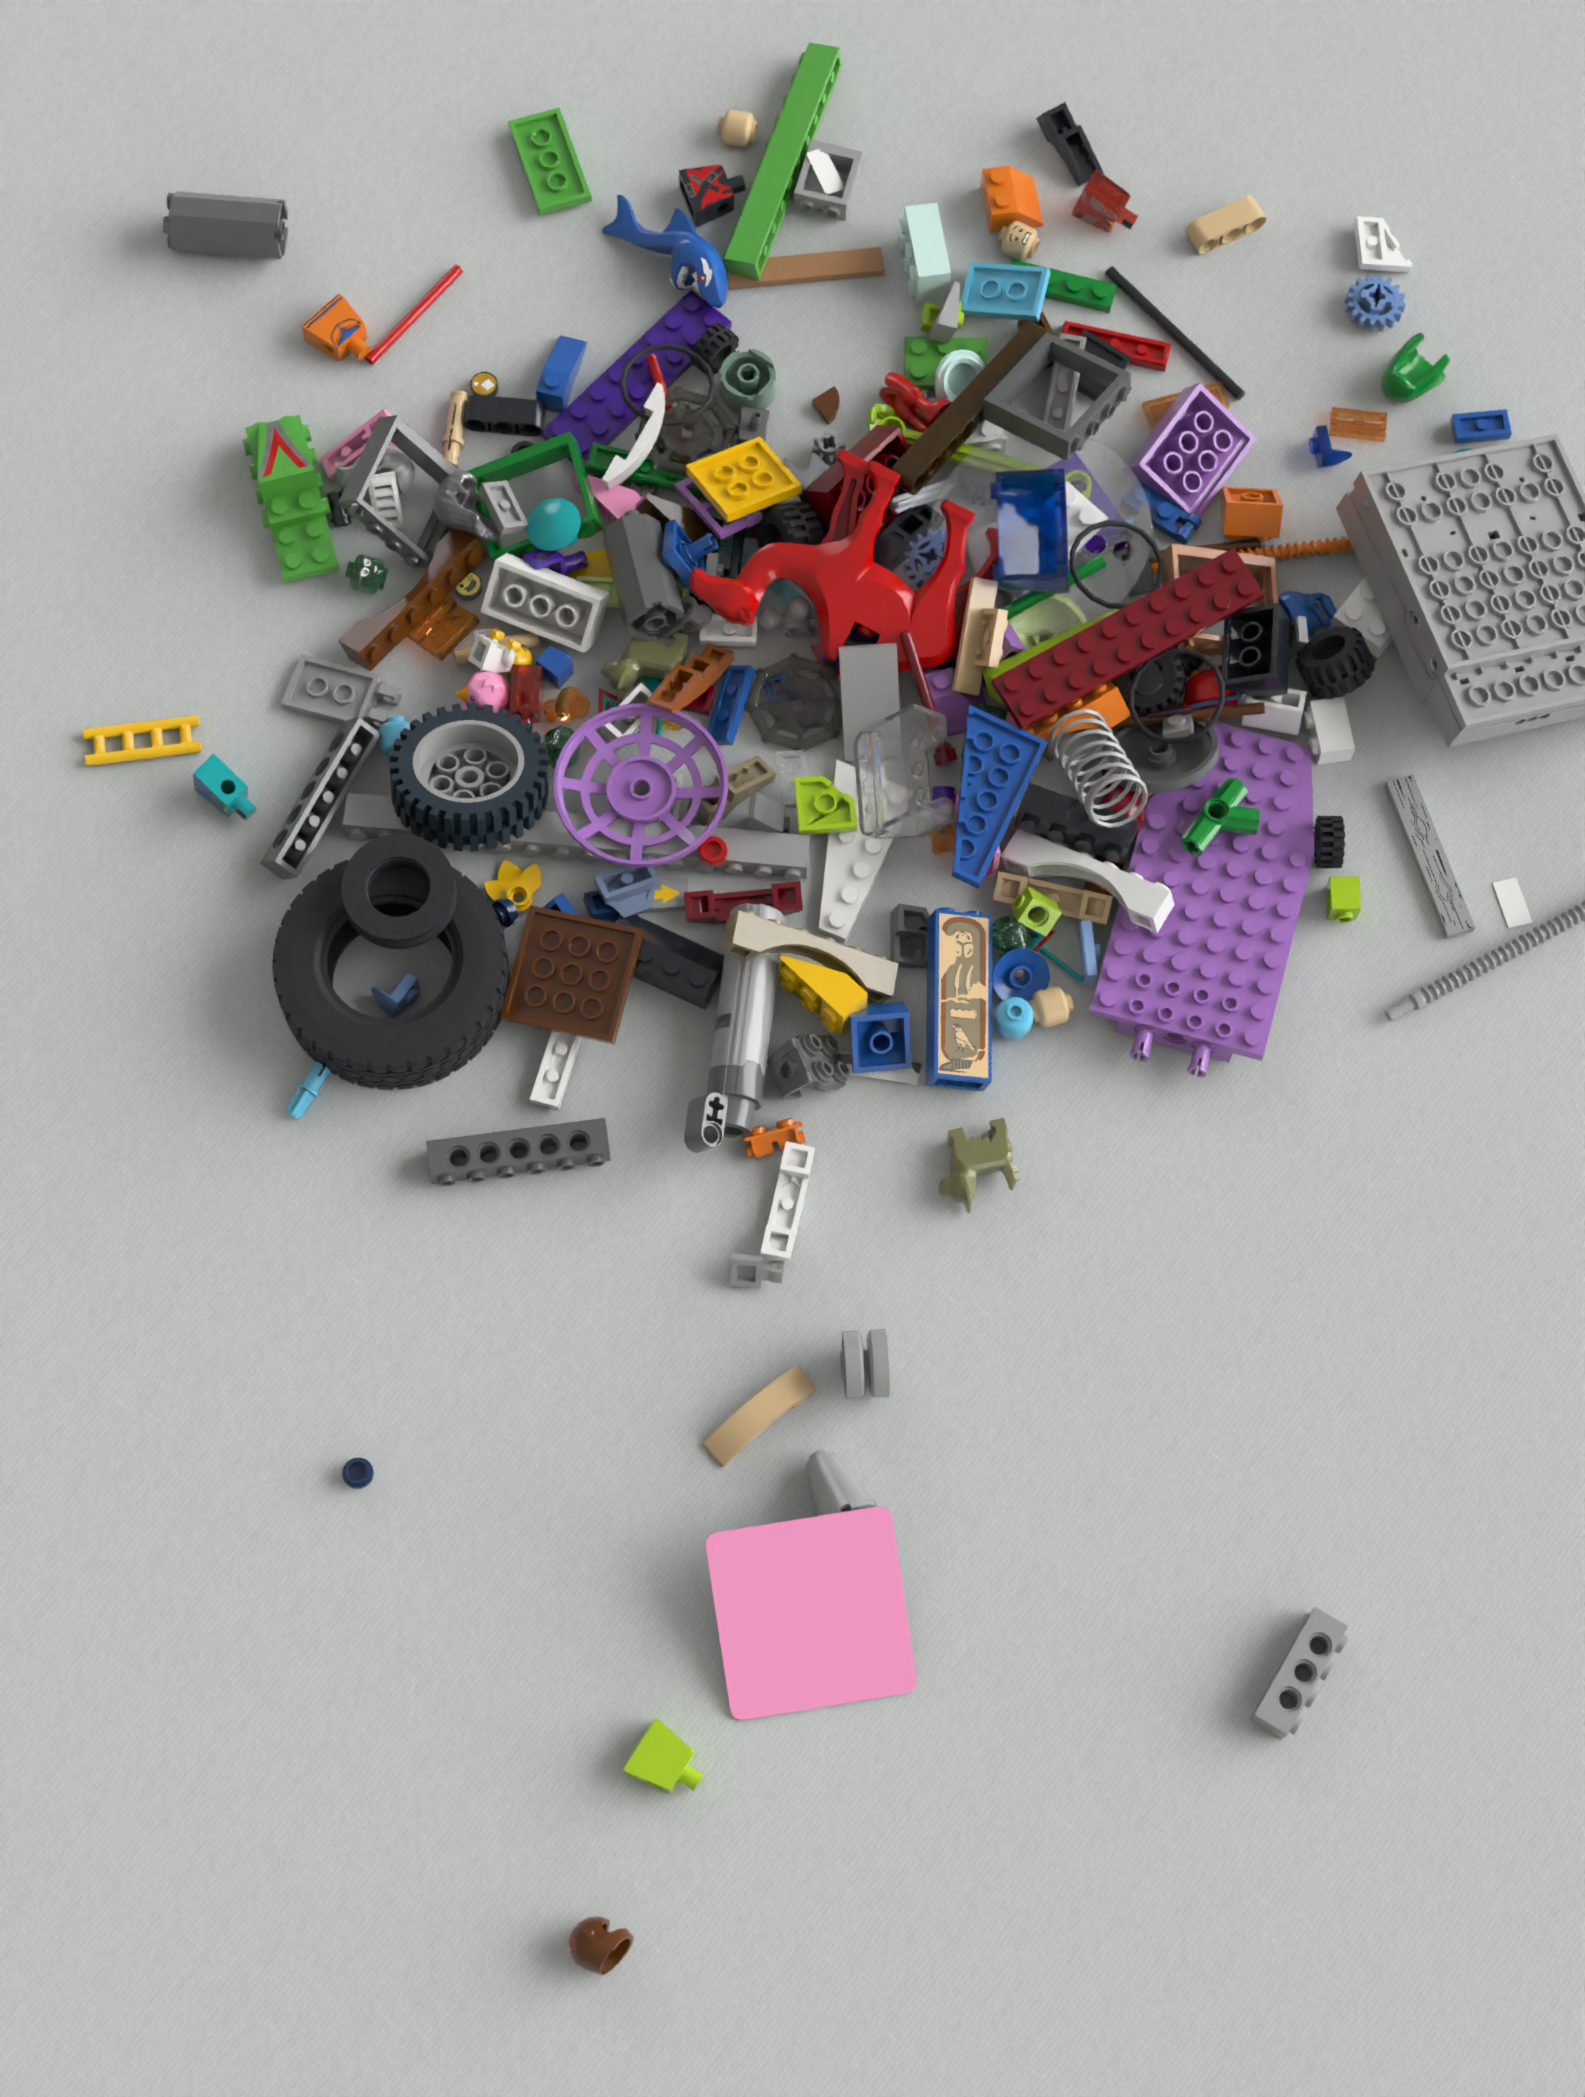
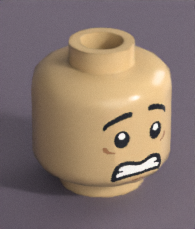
M1014 221L1009 227L1003 226L998 241L1002 242L1001 251L1003 254L1018 261H1025L1027 258H1033L1039 246L1040 238L1037 237L1035 228L1020 221Z

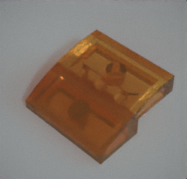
M447 595L407 637L442 661L480 621L476 614L462 608L452 596Z

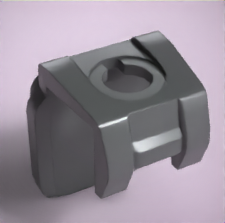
M800 1034L784 1043L767 1059L783 1098L794 1099L802 1097L799 1089L809 1084H812L819 1090H839L845 1086L850 1071L844 1062L837 1059L836 1051L838 1050V1044L834 1037L831 1035ZM788 1061L791 1063L796 1062L797 1068L794 1069V1074L791 1078L788 1077L786 1072L790 1069Z

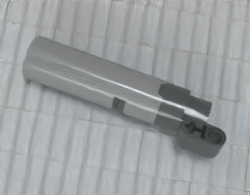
M740 904L730 911V916L738 910H749L754 912L757 917L766 920H779L783 925L785 922V916L779 910L764 904ZM727 953L724 955L707 1093L704 1096L692 1099L687 1110L684 1142L686 1147L692 1152L698 1153L715 1148L722 1143L724 1137L735 1138L752 1132L754 1112L761 1108L781 953L760 955L750 960Z

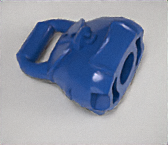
M1284 591L1278 596L1279 603L1291 621L1296 616L1306 617L1308 638L1312 637L1318 628L1330 627L1333 616L1337 612L1330 596L1323 593L1304 594L1295 591ZM1316 600H1320L1328 619L1323 617L1321 608Z

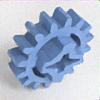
M1368 274L1365 281L1358 278L1355 285H1350L1344 302L1347 304L1345 312L1352 313L1350 321L1358 320V328L1367 325L1369 332H1372L1374 327L1383 332L1385 325L1393 328L1394 322L1400 321L1406 304L1403 302L1405 294L1398 293L1400 289L1399 284L1390 285L1391 278L1382 281L1381 274H1378L1376 279H1372V276Z
M931 529L928 530L927 537H923L920 533L917 534L919 541L917 543L909 542V545L913 548L912 551L904 552L909 561L903 563V566L910 570L906 575L910 580H914L913 583L918 588L931 576L942 558L946 536L942 529H939L937 535ZM918 564L923 567L924 575L920 574Z

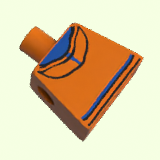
M340 293L302 325L305 341L337 361H343L351 353L359 360H362L370 352V347L364 342L368 337L365 323Z

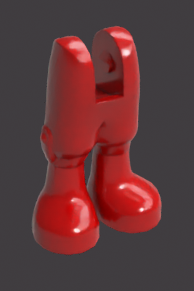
M895 372L887 373L884 382L888 387L881 388L879 392L880 398L885 404L890 405L894 409L895 414L904 423L909 424L915 431L924 433L952 403L945 398L934 402L929 401L911 381Z

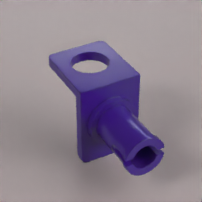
M536 550L523 555V560L534 569L549 566L550 570L565 576L568 573L588 567L587 556L582 550L565 557L558 551ZM540 556L548 557V559L545 560H534L535 558Z

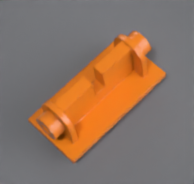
M787 1118L777 1121V1127L765 1130L764 1125L753 1127L751 1133L741 1136L742 1140L749 1141L750 1145L745 1146L747 1157L753 1156L756 1159L775 1153L772 1142L775 1141L778 1142L780 1151H784L786 1141L797 1144L804 1143L803 1131L797 1132V1127L803 1126L802 1123L799 1121L794 1122L793 1118Z

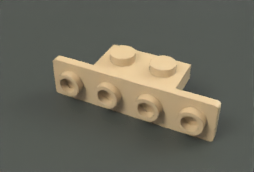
M972 577L970 580L952 686L953 691L979 695L984 667H999V662L1003 656L1002 643L1004 633L1008 627V611L994 609L998 587L996 581Z

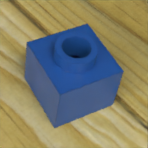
M552 645L536 660L537 673L558 689L574 674L571 656L562 649L557 650Z

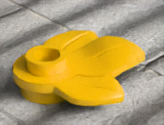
M504 860L498 871V880L485 882L486 892L494 901L498 899L511 900L516 906L518 913L524 912L530 908V905L533 903V894L541 887V870L537 864H533L522 872L516 865ZM517 896L524 898L520 903L514 902V898Z

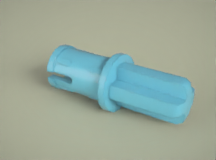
M314 1062L304 1081L298 1083L299 1089L286 1108V1112L291 1117L301 1119L314 1097L318 1098L319 1094L317 1092L331 1073L330 1069L327 1067L323 1068L317 1076L323 1065L319 1062Z

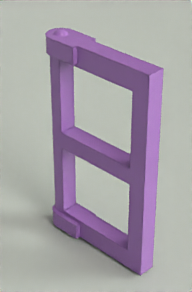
M690 477L675 483L676 491L720 540L762 521L763 515L760 511H756L721 527L709 514L710 511L716 509L711 502L707 501L701 504L688 490L696 486Z

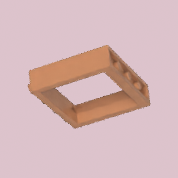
M1171 543L1162 554L1164 559L1162 586L1179 578V569L1192 571L1227 551ZM1237 552L1265 594L1258 601V606L1279 603L1275 557ZM1199 633L1172 649L1188 648L1197 652H1203L1209 656L1222 655L1223 636Z

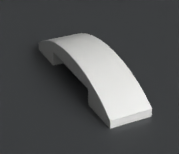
M658 382L644 405L645 413L650 418L627 459L625 460L615 455L602 478L604 486L608 489L617 486L633 474L646 459L657 440L665 411V393L663 385Z
M786 1141L769 1220L760 1251L761 1255L790 1261L809 1182L815 1147Z

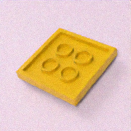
M760 436L686 465L687 475L727 523L802 493V484Z

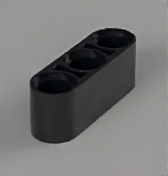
M471 395L467 398L464 426L476 432L537 437L541 436V432L544 431L547 407L538 400Z

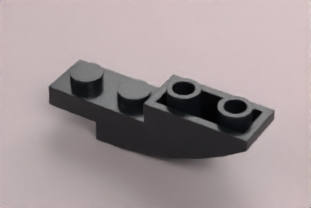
M927 504L918 506L914 510L910 507L874 541V562L892 572L907 560L904 552L912 551L913 549L909 542L917 543L919 541L917 534L919 533L923 537H927L929 529L935 532L943 525L945 518Z

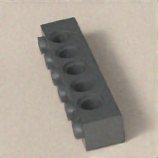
M359 717L343 721L262 859L261 865L283 880L298 878L379 739L380 732Z
M605 1118L426 1141L432 1184H438V1186H451L456 1183L455 1181L461 1180L481 1182L486 1179L485 1177L491 1176L505 1179L514 1177L515 1173L522 1172L536 1175L544 1173L545 1169L552 1168L567 1171L574 1169L575 1165L587 1164L589 1167L604 1165L606 1161H611ZM577 1141H582L586 1144V1147L581 1151H575L571 1148V1145ZM547 1145H553L557 1148L551 1155H545L541 1152L542 1148ZM517 1149H523L527 1152L520 1159L511 1156L513 1151ZM487 1153L497 1155V1158L490 1163L481 1160ZM457 1157L467 1159L466 1163L460 1167L451 1164Z

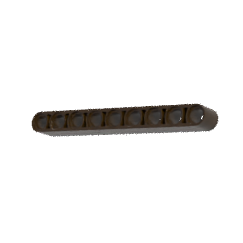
M1028 321L895 463L891 470L901 475L896 486L913 496L916 495L985 421V397L1047 332L1054 336L1055 334L1032 321Z

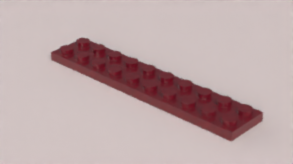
M1232 548L992 679L991 685L1017 726L1024 730L1150 661L1165 650L1172 649L1261 600L1265 594L1235 548Z

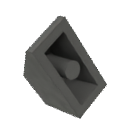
M751 791L748 830L789 833L790 817H785V806L758 792Z

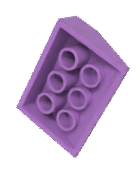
M1197 383L1182 390L1123 471L1134 482L1137 480L1141 481L1186 512L1194 513L1200 517L1257 438L1201 383Z

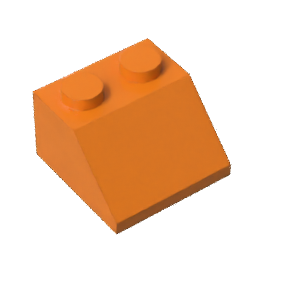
M1011 166L982 169L980 188L989 233L1001 232L1004 225L1009 227L1014 221H1020L1033 228L1043 227L1033 177Z
M1222 486L1221 529L1223 535H1227L1230 539H1243L1244 536H1253L1261 541L1279 538L1283 504L1278 490Z

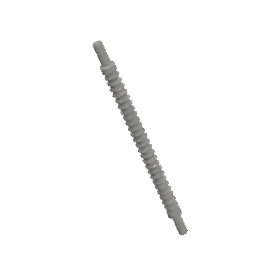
M1585 901L1582 902V906L1576 905L1575 910L1572 908L1568 909V914L1562 912L1561 917L1555 916L1554 921L1548 920L1547 925L1542 923L1540 928L1534 927L1533 932L1527 931L1526 936L1521 934L1519 940L1514 938L1512 943L1506 942L1505 947L1499 946L1498 951L1493 949L1491 955L1486 953L1484 958L1478 957L1477 962L1471 961L1470 966L1465 964L1463 970L1457 968L1456 974L1450 972L1449 977H1442V981L1439 979L1435 980V985L1429 983L1428 989L1422 987L1421 992L1418 990L1409 994L1408 999L1386 1010V1018L1392 1021L1412 1009L1419 1010L1426 1006V1002L1432 1003V998L1438 1000L1440 994L1445 996L1447 991L1453 992L1454 987L1460 988L1461 983L1466 985L1468 979L1471 981L1475 980V975L1481 977L1482 972H1489V968L1494 970L1496 964L1499 966L1503 965V960L1509 962L1510 957H1517V953L1520 955L1524 954V949L1527 951L1531 950V945L1537 947L1538 942H1545V938L1548 940L1552 939V934L1557 936L1559 931L1565 932L1566 927L1572 928L1573 923L1578 925L1580 920L1585 921Z

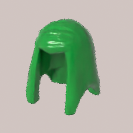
M1422 333L1411 337L1396 352L1383 372L1381 387L1385 396L1393 402L1403 404L1413 401L1441 384L1446 377L1443 371L1450 363L1448 355L1444 354L1433 366L1425 360L1424 356L1419 355L1416 347L1424 339Z

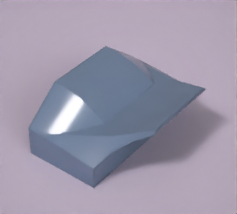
M621 866L594 876V884L605 904L616 909L623 918H627L653 908V898L655 890L659 886V878L653 867L632 868Z

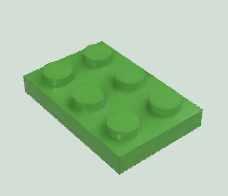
M905 337L904 377L920 390L935 391L937 367L942 358L954 350H970L982 359L985 367L987 366V338L952 337L948 343L931 340L928 337Z

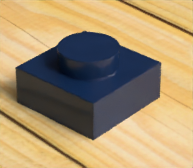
M599 891L584 893L583 902L590 918L606 920L620 917V913L616 909L605 904Z

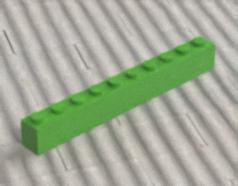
M809 42L805 53L802 52L800 55L799 69L797 74H793L790 92L783 99V110L781 115L775 119L774 133L772 138L769 137L766 142L765 156L758 162L756 179L750 183L748 199L746 203L742 204L739 222L732 229V240L729 247L726 246L723 252V261L726 263L727 271L730 273L760 280L799 179L810 140H814L842 68L839 47Z

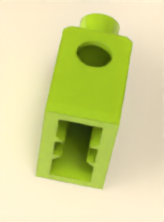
M657 1718L654 1719L623 1769V1773L626 1776L670 1794L678 1782L695 1791L704 1776L689 1766L695 1756L694 1751Z

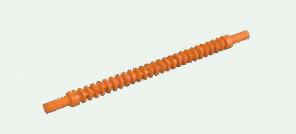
M1342 536L1340 540L1334 537L1333 541L1326 538L1325 542L1319 539L1317 543H1314L1313 540L1309 544L1303 541L1301 545L1295 542L1293 546L1287 543L1286 547L1279 544L1278 548L1271 545L1270 549H1267L1266 546H1263L1262 550L1255 547L1254 551L1247 548L1246 552L1240 549L1239 553L1275 557L1276 562L1277 558L1280 561H1284L1285 557L1288 560H1291L1292 557L1299 559L1300 556L1307 558L1308 555L1315 557L1316 554L1321 557L1324 553L1329 556L1331 552L1337 555L1339 551L1345 554L1347 550H1350L1353 553L1354 549L1349 538L1346 539ZM1150 563L1152 574H1158V563ZM1179 569L1180 574L1190 572V570Z

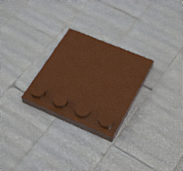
M530 905L500 1018L504 1021L615 1044L644 930Z

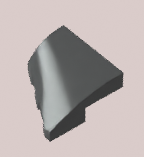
M898 903L890 913V961L898 963V967L927 968V923L930 915L924 907Z

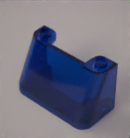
M1065 468L996 472V482H990L991 500H997L999 558L998 564H993V581H999V587L1056 594L1070 593Z

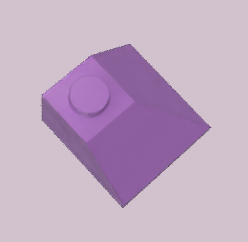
M952 667L925 674L945 737L965 732L969 704L979 703L987 705L981 687L979 695H970L952 690L955 668Z

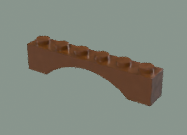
M452 528L435 545L434 555L429 568L422 579L407 595L388 609L372 617L357 621L338 640L348 658L365 669L372 671L487 557L477 538L467 532Z

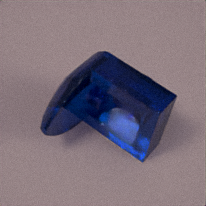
M1327 425L1315 427L1312 438H1309V450L1311 455L1315 454L1318 468L1336 466L1352 456V453L1349 451L1332 449Z

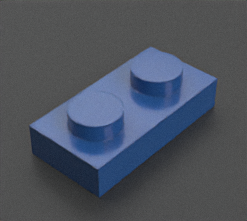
M1507 409L1452 414L1450 419L1455 444L1510 439L1512 434Z

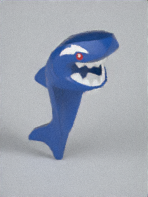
M617 195V216L613 222L603 227V234L620 238L640 248L670 255L672 277L669 278L670 283L678 290L694 286L695 290L701 293L708 304L715 308L722 307L726 302L728 292V274L724 261L711 243L697 235L689 218L682 210L676 208L669 225L662 232H654L644 229L636 221L629 201L623 195ZM686 267H689V268H688L687 278H686L685 282L682 283V281L684 280L683 275H686V274H687V268H686Z

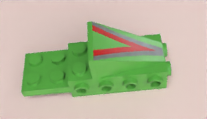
M297 415L284 416L279 420L266 423L258 422L252 426L245 427L248 438L242 440L246 456L252 455L254 462L248 464L252 480L258 479L259 486L254 488L258 504L264 503L266 510L261 511L264 528L270 527L284 583L339 571L325 515L331 513L327 496L321 497L319 490L324 489L321 473H315L313 466L318 465L315 449H308L307 442L312 441L308 424L302 425L301 417Z

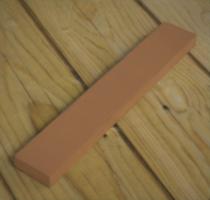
M881 247L768 257L759 281L727 271L728 290L883 276L884 265Z

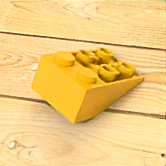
M785 955L779 957V984L789 994L793 992L801 999L800 1003L809 1013L815 1012L821 1018L822 1025L829 1032H836L842 1037L850 1030V1015L867 1008L868 993L846 973Z

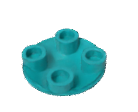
M551 498L542 501L528 516L527 536L538 550L557 551L566 546H573L578 540V532L581 526V517L578 509L573 503L563 498Z

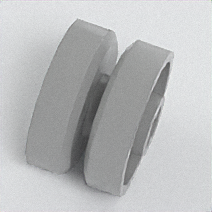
M885 1329L869 1330L867 1334V1349H863L862 1337L858 1330L842 1331L840 1366L842 1380L844 1379L846 1399L862 1398L865 1392V1379L869 1381V1390L874 1398L889 1397V1356Z

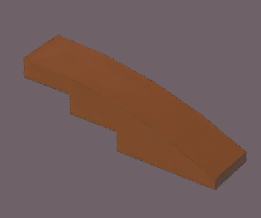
M709 643L700 655L693 653L684 665L677 663L647 700V704L671 714L687 706L704 693L735 660L734 652Z

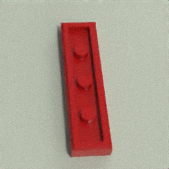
M1064 320L1061 333L1081 336L1083 331L1087 330L1130 356L1131 361L1129 364L1165 372L1171 343Z

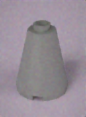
M819 1450L809 1457L806 1469L817 1516L876 1507V1502L833 1452Z

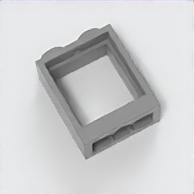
M811 139L807 153L820 149L819 151L829 154L836 171L849 173L842 198L805 190L812 168L806 155L794 191V208L804 213H816L830 219L846 221L862 169L863 152Z

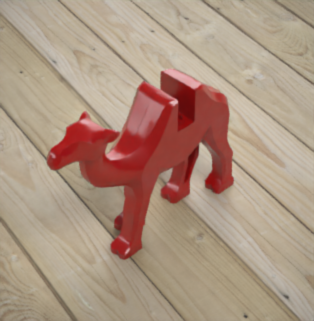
M840 448L836 458L842 466L844 473L842 489L832 512L829 532L820 545L783 542L768 544L750 557L736 579L707 575L700 568H694L690 573L689 584L692 592L713 608L724 620L743 626H750L754 623L755 612L766 588L772 581L779 578L792 581L806 593L815 608L819 633V650L822 658L829 664L835 662L839 654L838 647L844 645L852 627L855 626V633L867 639L872 638V636L875 637L872 644L896 643L898 674L911 670L900 637L904 630L910 631L923 670L940 667L958 656L970 580L959 587L957 586L965 571L967 528L972 523L976 514L950 500H943L940 510L945 517L947 528L942 558L923 585L917 591L912 590L896 574L875 563L873 558L874 541L882 524L884 511L901 475L873 460L869 463ZM867 472L872 480L874 491L869 504L860 513L855 527L858 497L864 484V475ZM990 527L985 532L990 554L974 577L998 582L1011 561V555L1016 552L1020 542Z

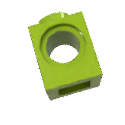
M1330 876L1325 887L1327 920H1336L1338 923H1348L1356 920L1361 911L1359 877Z
M1028 886L1022 894L1017 895L1012 905V912L1017 922L1044 936L1048 935L1062 914L1055 900ZM1040 907L1037 912L1029 913L1032 908Z

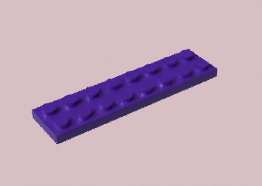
M690 290L541 432L542 438L546 441L570 431L579 444L583 461L589 460L593 442L608 446L638 418L623 401L619 386L622 369L634 354L648 346L660 344L678 345L692 350L696 346V341L701 338L700 336L703 333L705 334L709 327L712 328L713 324L722 323L728 329H731L732 321L708 304L693 290ZM664 349L651 351L633 363L627 372L625 387L628 398L639 411H645L644 405L655 387L645 357L650 354H656L668 389L693 365L690 362L689 355L680 351Z

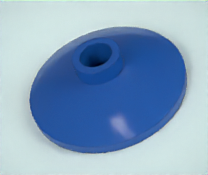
M1017 948L1006 952L997 960L992 971L993 988L1003 1001L1007 998L1018 997L1028 1002L1032 1000L1034 992L1047 989L1050 981V970L1045 959L1036 951L1027 948ZM1017 970H1023V976L1020 978H1015L1014 973Z

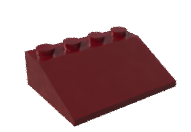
M876 425L849 452L869 463L873 460L892 469L895 463L909 449V446L900 426ZM838 461L805 490L816 514L828 528L844 479L843 468ZM867 472L864 475V484L858 497L855 527L860 513L869 504L874 491L872 480ZM895 486L892 497L906 493V491ZM887 505L875 540L905 511L894 514Z

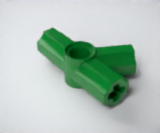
M1228 777L1212 799L1206 802L1202 812L1180 839V843L1185 851L1191 855L1200 856L1216 834L1221 831L1256 835L1260 821V812L1256 808L1239 806L1248 794V790L1242 781L1237 778ZM1209 814L1216 815L1218 818H1213Z

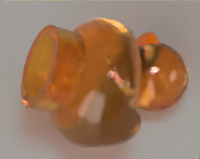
M574 686L563 688L557 700L548 699L543 704V712L550 722L555 721L557 717L565 723L573 722L578 718H584L590 709L589 699L583 696L582 692Z

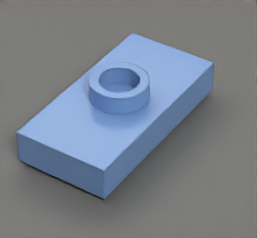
M1085 920L1079 924L1077 934L1083 983L1085 986L1096 985L1098 977L1097 961H1100L1101 955L1099 943L1094 944L1092 921Z

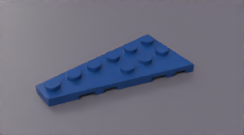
M970 704L966 716L952 877L978 889L1048 741Z

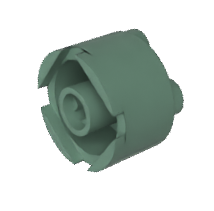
M748 349V352L741 353L736 351L730 354L722 363L720 373L721 398L731 410L740 413L742 406L765 410L773 402L776 392V372L772 360L765 353L755 349Z

